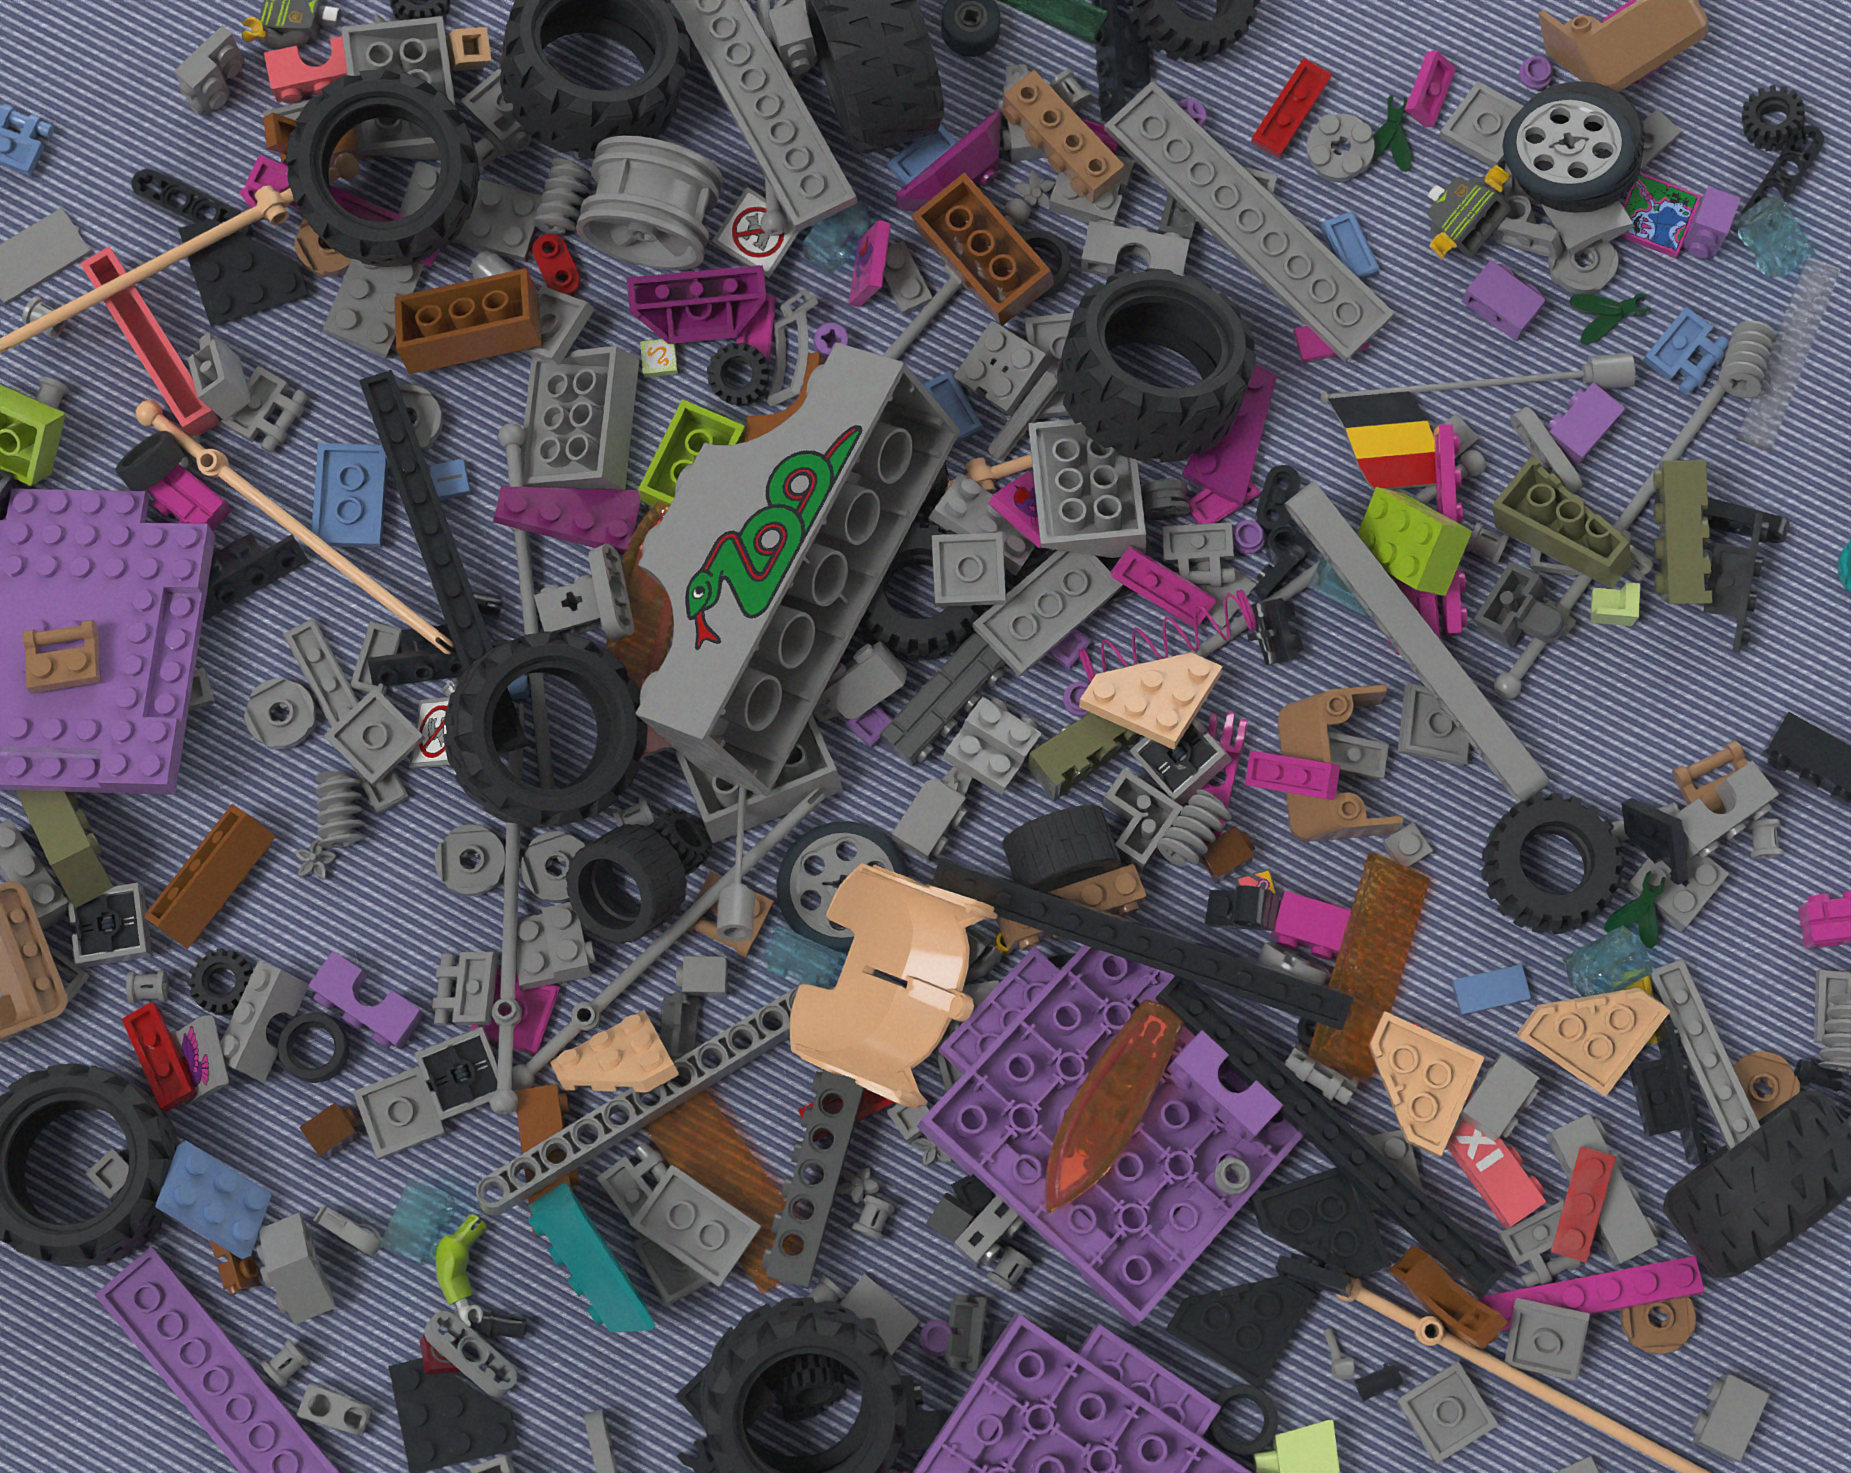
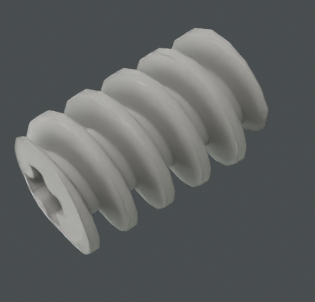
M554 158L552 160L554 167H551L548 172L550 179L544 185L546 191L541 195L542 204L537 208L539 216L534 218L533 223L538 229L546 233L563 235L566 230H576V224L569 220V218H579L580 212L573 208V206H582L584 199L577 196V194L588 193V187L582 184L581 181L590 182L592 175L584 171L580 165L573 161Z
M1750 320L1741 322L1732 330L1722 369L1719 373V383L1727 393L1739 398H1753L1760 393L1764 374L1767 371V363L1770 361V353L1773 350V343L1776 340V334L1768 324Z
M326 771L317 774L315 780L322 783L316 787V794L322 797L316 803L317 808L322 810L317 815V821L323 824L318 828V835L325 838L318 843V846L322 848H340L353 845V842L362 840L363 835L353 832V828L362 826V821L352 819V815L361 812L362 807L351 804V801L361 798V793L351 791V787L360 785L361 780L352 778L349 773L343 771Z
M1198 789L1197 795H1193L1189 799V805L1181 810V816H1177L1174 819L1173 827H1169L1165 831V838H1161L1156 843L1157 848L1167 860L1179 867H1185L1186 862L1196 865L1200 860L1194 851L1202 854L1208 851L1207 846L1202 840L1213 843L1216 838L1210 830L1221 832L1224 827L1218 819L1228 822L1232 816L1224 804L1214 795L1205 790Z
M1833 993L1829 995V1001L1835 1006L1828 1007L1826 1013L1834 1020H1828L1824 1023L1825 1030L1832 1034L1822 1036V1043L1830 1048L1820 1050V1057L1827 1062L1819 1063L1818 1066L1834 1071L1851 1072V994Z

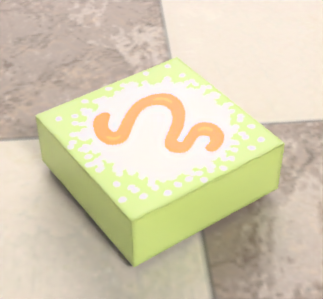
M663 339L640 342L644 378L678 374L675 344H667Z

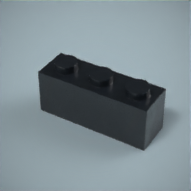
M1788 711L1778 722L1761 755L1768 758L1767 762L1774 768L1781 771L1789 770L1798 775L1800 782L1814 789L1819 787L1830 793V798L1836 803L1843 806L1851 805V746Z

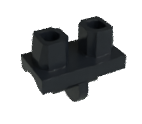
M1283 598L1251 604L1257 632L1247 634L1248 641L1259 640L1265 665L1295 660V654L1303 650L1301 637L1297 633L1291 634L1288 621L1294 620L1296 615L1293 603L1283 601Z

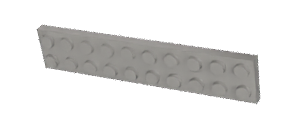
M668 0L669 3H673L685 22L686 34L795 231L798 232L858 203L857 196L746 0Z
M1154 81L1148 84L1105 124V132L1344 362H1347L1393 318L1395 313Z

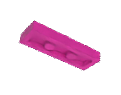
M1131 545L1110 572L1112 578L1194 627L1193 613L1195 606L1201 605L1209 612L1216 603L1214 596ZM1197 608V627L1206 616L1200 608Z
M1250 750L1245 785L1335 800L1340 765Z

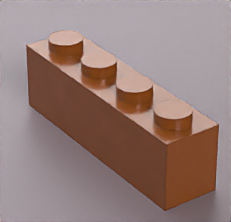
M231 804L143 917L188 950L191 944L202 936L204 928L213 916L224 908L226 900L235 888L246 880L249 870L257 860L268 852L270 844L276 836L249 814Z
M557 1084L515 1090L518 1096L516 1111L523 1154L566 1128L564 1114H570V1105L567 1092L561 1093V1088ZM554 1150L548 1154L547 1160L553 1164H559L566 1159L567 1154L561 1150ZM578 1168L529 1197V1205L565 1181L575 1195L574 1186L580 1185ZM524 1169L526 1183L531 1182L535 1177V1173L530 1169ZM578 1199L583 1207L582 1199ZM532 1228L533 1235L538 1237V1235Z

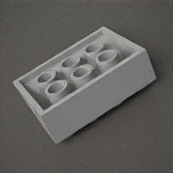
M443 16L341 27L348 75L357 76L360 75L359 71L387 69L400 75L401 72H405L427 81L437 91H442L455 105ZM381 117L364 121L355 126L358 154L418 160L440 159L439 148L434 140L423 129L409 121L399 118Z
M618 346L568 351L559 366L532 356L523 426L525 440L521 445L520 452L524 487L625 490L639 368L638 358Z
M1072 419L1028 423L1041 547L1114 558L1122 557L1131 545L1146 554V529L1137 460L1121 456V451L1112 447H1102L1086 435V428L1081 422L1075 424Z
M812 713L768 797L746 789L744 831L791 812L816 788H821V790L808 804H812L824 792L826 793V798L843 791L837 769ZM674 749L712 844L737 834L739 785L701 771L677 749Z

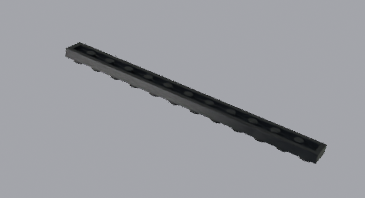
M389 370L360 379V387L463 673H465L474 661L493 649L393 371ZM508 687L500 696L492 719V736L499 756L528 746Z
M940 857L931 886L993 906V912L998 914L999 917L1341 1031L1354 999V995L943 857Z
M1175 976L1156 996L1155 1000L1195 1037L1201 1031H1204L1229 1055L1223 1062L1246 1084L1251 1086L1257 1080L1281 1102L1283 1106L1278 1110V1113L1479 1299L1488 1293L1506 1269L1197 984L1191 980Z

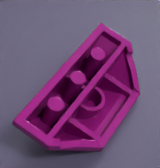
M998 109L994 110L906 186L896 192V206L903 211H917L964 172L978 188L981 185L986 187L992 183L997 177L999 169L1001 112Z
M763 265L626 278L630 313L667 344L737 338L767 300Z

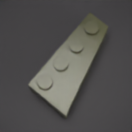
M1533 455L1492 504L1495 527L1610 589L1615 586L1632 564L1630 542L1599 514L1595 515L1586 507L1585 501L1577 494L1573 495L1562 485V481L1553 473L1549 474L1542 468L1541 463Z
M1706 460L1659 461V468H1654L1653 486L1654 489H1659L1660 503H1654L1653 510L1654 524H1660V538L1654 539L1655 559H1660V573H1655L1654 577L1655 594H1661V600L1668 604L1712 603V591H1705L1704 580H1708L1709 574H1711V561L1708 557V552H1703V545H1707L1709 539L1708 518L1703 517V510L1708 508Z
M1088 711L1085 717L1067 725L1056 736L1030 752L1028 769L1050 798L1055 801L1141 738L1142 735Z
M15 790L53 871L74 907L77 908L113 888L97 855L102 852V849L94 833L92 832L88 835L86 833V830L90 829L91 826L82 809L78 811L74 809V807L80 805L74 792Z

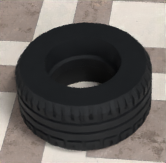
M1565 82L1536 94L1524 106L1538 98L1566 92L1587 94L1602 99L1615 107L1627 120L1633 132L1635 142L1633 161L1627 173L1613 187L1587 199L1570 201L1550 199L1534 193L1523 186L1518 180L1517 182L1531 198L1544 206L1571 213L1591 212L1620 200L1634 186L1640 174L1643 158L1644 124L1638 110L1628 99L1615 90L1591 82ZM1557 114L1550 118L1556 124H1564L1569 121L1568 117L1562 114ZM1588 122L1584 125L1587 130L1592 132L1603 128L1598 122ZM1530 134L1526 137V140L1532 144H1537L1544 141V138L1539 134ZM1606 149L1595 156L1605 159L1610 157L1612 153ZM1544 160L1534 165L1542 171L1553 167L1550 162ZM1574 168L1568 172L1573 178H1582L1587 175L1586 171L1581 168Z

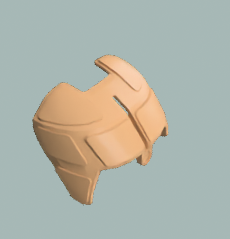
M861 863L840 884L826 913V917L829 920L853 932L854 939L834 988L825 989L809 984H801L799 986L790 1015L791 1051L801 1056V1059L826 1071L856 1079V1084L898 1104L914 1109L926 1106L928 1100L920 1094L912 1069L930 1056L944 1036L952 1019L965 1022L971 1016L974 1007L973 999L962 992L968 971L970 950L965 927L984 919L996 920L998 914L993 912L994 907L929 885L928 888L915 880L874 864L872 867ZM875 969L908 981L906 988L873 976Z

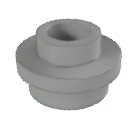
M1227 1158L1221 1161L1215 1168L1214 1181L1223 1193L1237 1195L1249 1186L1251 1173L1243 1161L1237 1158ZM1231 1171L1235 1173L1237 1182H1229L1226 1178V1172Z

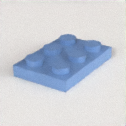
M318 443L311 532L329 546L382 548L388 467L382 445Z
M185 1141L177 1146L155 1207L239 1258L244 1259L251 1256L272 1193Z

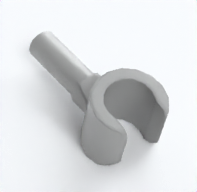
M1332 1328L1323 1331L1331 1352L1333 1376L1336 1379H1352L1354 1375L1353 1358H1341Z

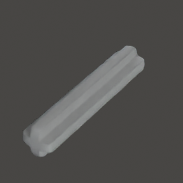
M1046 371L989 445L988 451L996 459L1003 461L1029 428L1028 423H1033L1058 390V380L1054 373Z

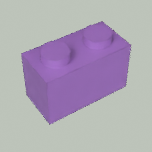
M1708 186L1696 207L1681 248L1688 250L1695 257L1713 259L1729 232L1741 198Z
M1490 260L1466 289L1461 302L1516 342L1539 314L1546 299L1541 297L1542 295L1536 287L1531 284H1524L1515 278L1513 272L1507 266L1496 264Z
M1594 382L1586 391L1580 388L1567 403L1571 406L1564 416L1561 413H1557L1546 427L1550 431L1549 434L1575 468L1578 467L1613 427L1625 410L1624 406Z

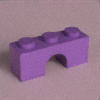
M332 951L308 985L316 992L313 999L329 1010L335 1005L344 1011L342 1019L360 1030L362 1025H365L374 1032L370 1038L386 1049H389L393 1044L401 1050L425 1014L418 1007L392 990L376 1006L361 1005L358 993L368 975L335 951Z
M1201 1031L1166 1070L1171 1073L1172 1081L1183 1090L1188 1089L1198 1098L1199 1106L1210 1115L1215 1114L1225 1123L1226 1131L1233 1138L1239 1141L1243 1140L1247 1144L1269 1122L1283 1104L1257 1080L1246 1091L1241 1093H1233L1226 1090L1219 1082L1218 1069L1229 1055L1204 1031Z

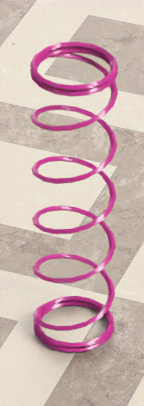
M1242 589L1237 590V598L1231 593H1227L1225 597L1224 613L1227 638L1208 611L1201 605L1195 606L1193 621L1196 649L1179 625L1171 617L1165 616L1162 627L1165 658H1168L1167 619L1173 623L1191 650L1196 653L1198 652L1197 608H1200L1207 615L1220 636L1225 641H1229L1228 597H1232L1241 608L1249 630L1251 632L1256 631V621ZM1134 628L1132 632L1134 665H1137L1135 631H1138L1144 637L1158 659H1163L1145 633L1139 628ZM1103 639L1101 644L1103 672H1106L1105 642L1114 650L1123 665L1129 667L1116 647L1109 640ZM1082 647V649H1078L1088 680L1091 683L1095 673L1087 652Z

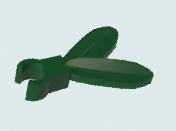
M1391 94L1387 100V122L1373 135L1375 148L1372 162L1389 145L1395 165L1401 171L1408 172L1411 167L1412 157L1405 134L1400 126L1402 115L1406 112L1404 109L1407 104V98H1403V106L1401 108H1394L1391 105L1393 102V95Z
M1639 293L1631 299L1620 301V303L1590 294L1572 296L1569 303L1577 311L1598 315L1584 329L1580 338L1581 344L1589 345L1596 343L1621 318L1646 316L1650 312L1651 307L1639 309L1635 303L1637 301L1644 302L1647 294Z
M1651 871L1647 872L1644 877L1640 897L1613 912L1608 917L1604 926L1605 932L1617 933L1638 920L1640 940L1650 949L1656 945L1659 937L1654 901L1657 895L1663 892L1666 884V877H1662L1660 885H1651L1649 883L1652 876Z

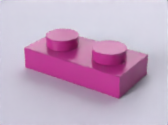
M1437 50L1426 52L1404 109L1423 127H1433L1435 125L1456 68Z

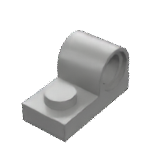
M1514 195L1505 199L1512 209L1492 232L1495 242L1558 259L1563 249L1558 230L1544 223L1537 225L1531 203L1526 197Z

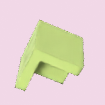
M1626 582L1621 590L1594 588L1591 596L1590 623L1633 626L1639 618L1640 583Z

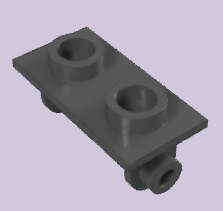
M675 992L673 995H664L660 1040L672 1062L695 1049L699 997H690L686 993Z
M954 1294V1301H950L949 1327L955 1328L956 1335L948 1334L946 1354L944 1356V1360L947 1361L946 1368L977 1371L981 1362L987 1298Z

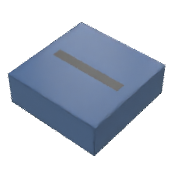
M464 459L430 465L432 481L440 501L471 494Z

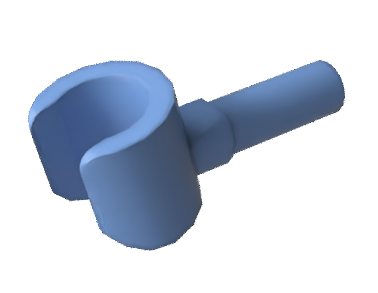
M527 674L521 675L508 686L512 700L529 696L530 687Z

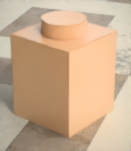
M487 27L454 29L446 37L450 71L480 70L492 61Z

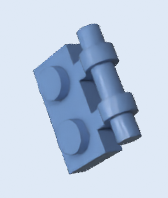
M7 104L0 106V165L31 177L45 148L42 142L34 139L39 134L50 138L54 132V125L44 122L43 118L31 114L27 116L16 112L15 107ZM13 124L23 129L18 134L7 130V128Z
M1685 307L1647 353L1643 362L1668 381H1671L1677 372L1681 373L1685 379L1680 384L1679 390L1685 395H1690L1696 387H1701L1707 380L1706 374L1714 365H1719L1725 358L1724 352L1728 348L1729 340L1720 336L1715 343L1710 341L1706 337L1711 332L1713 326L1688 307ZM1697 349L1703 354V357L1695 366L1688 359Z

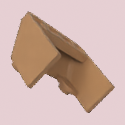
M1637 0L1603 23L1594 17L1580 15L1563 25L1544 10L1538 13L1546 54L1579 80L1597 83L1609 87L1616 92L1625 89L1703 39L1709 31L1707 16L1698 0Z
M1386 685L1331 689L1285 705L1277 719L1281 755L1332 763L1327 726L1345 723L1350 718L1353 707L1380 705L1387 693ZM1285 792L1289 829L1296 839L1303 842L1392 835L1398 832L1403 824V816L1367 819L1363 800L1353 793H1336L1335 800Z
M15 881L0 884V992L2 995L0 998V1039L55 1018L62 1014L67 1006L66 992L29 894L23 885Z

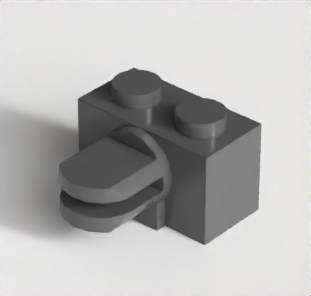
M1511 561L1474 618L1482 635L1512 649L1522 631L1543 642L1553 643L1563 635L1565 629V622L1559 610L1541 602L1548 591L1540 575Z

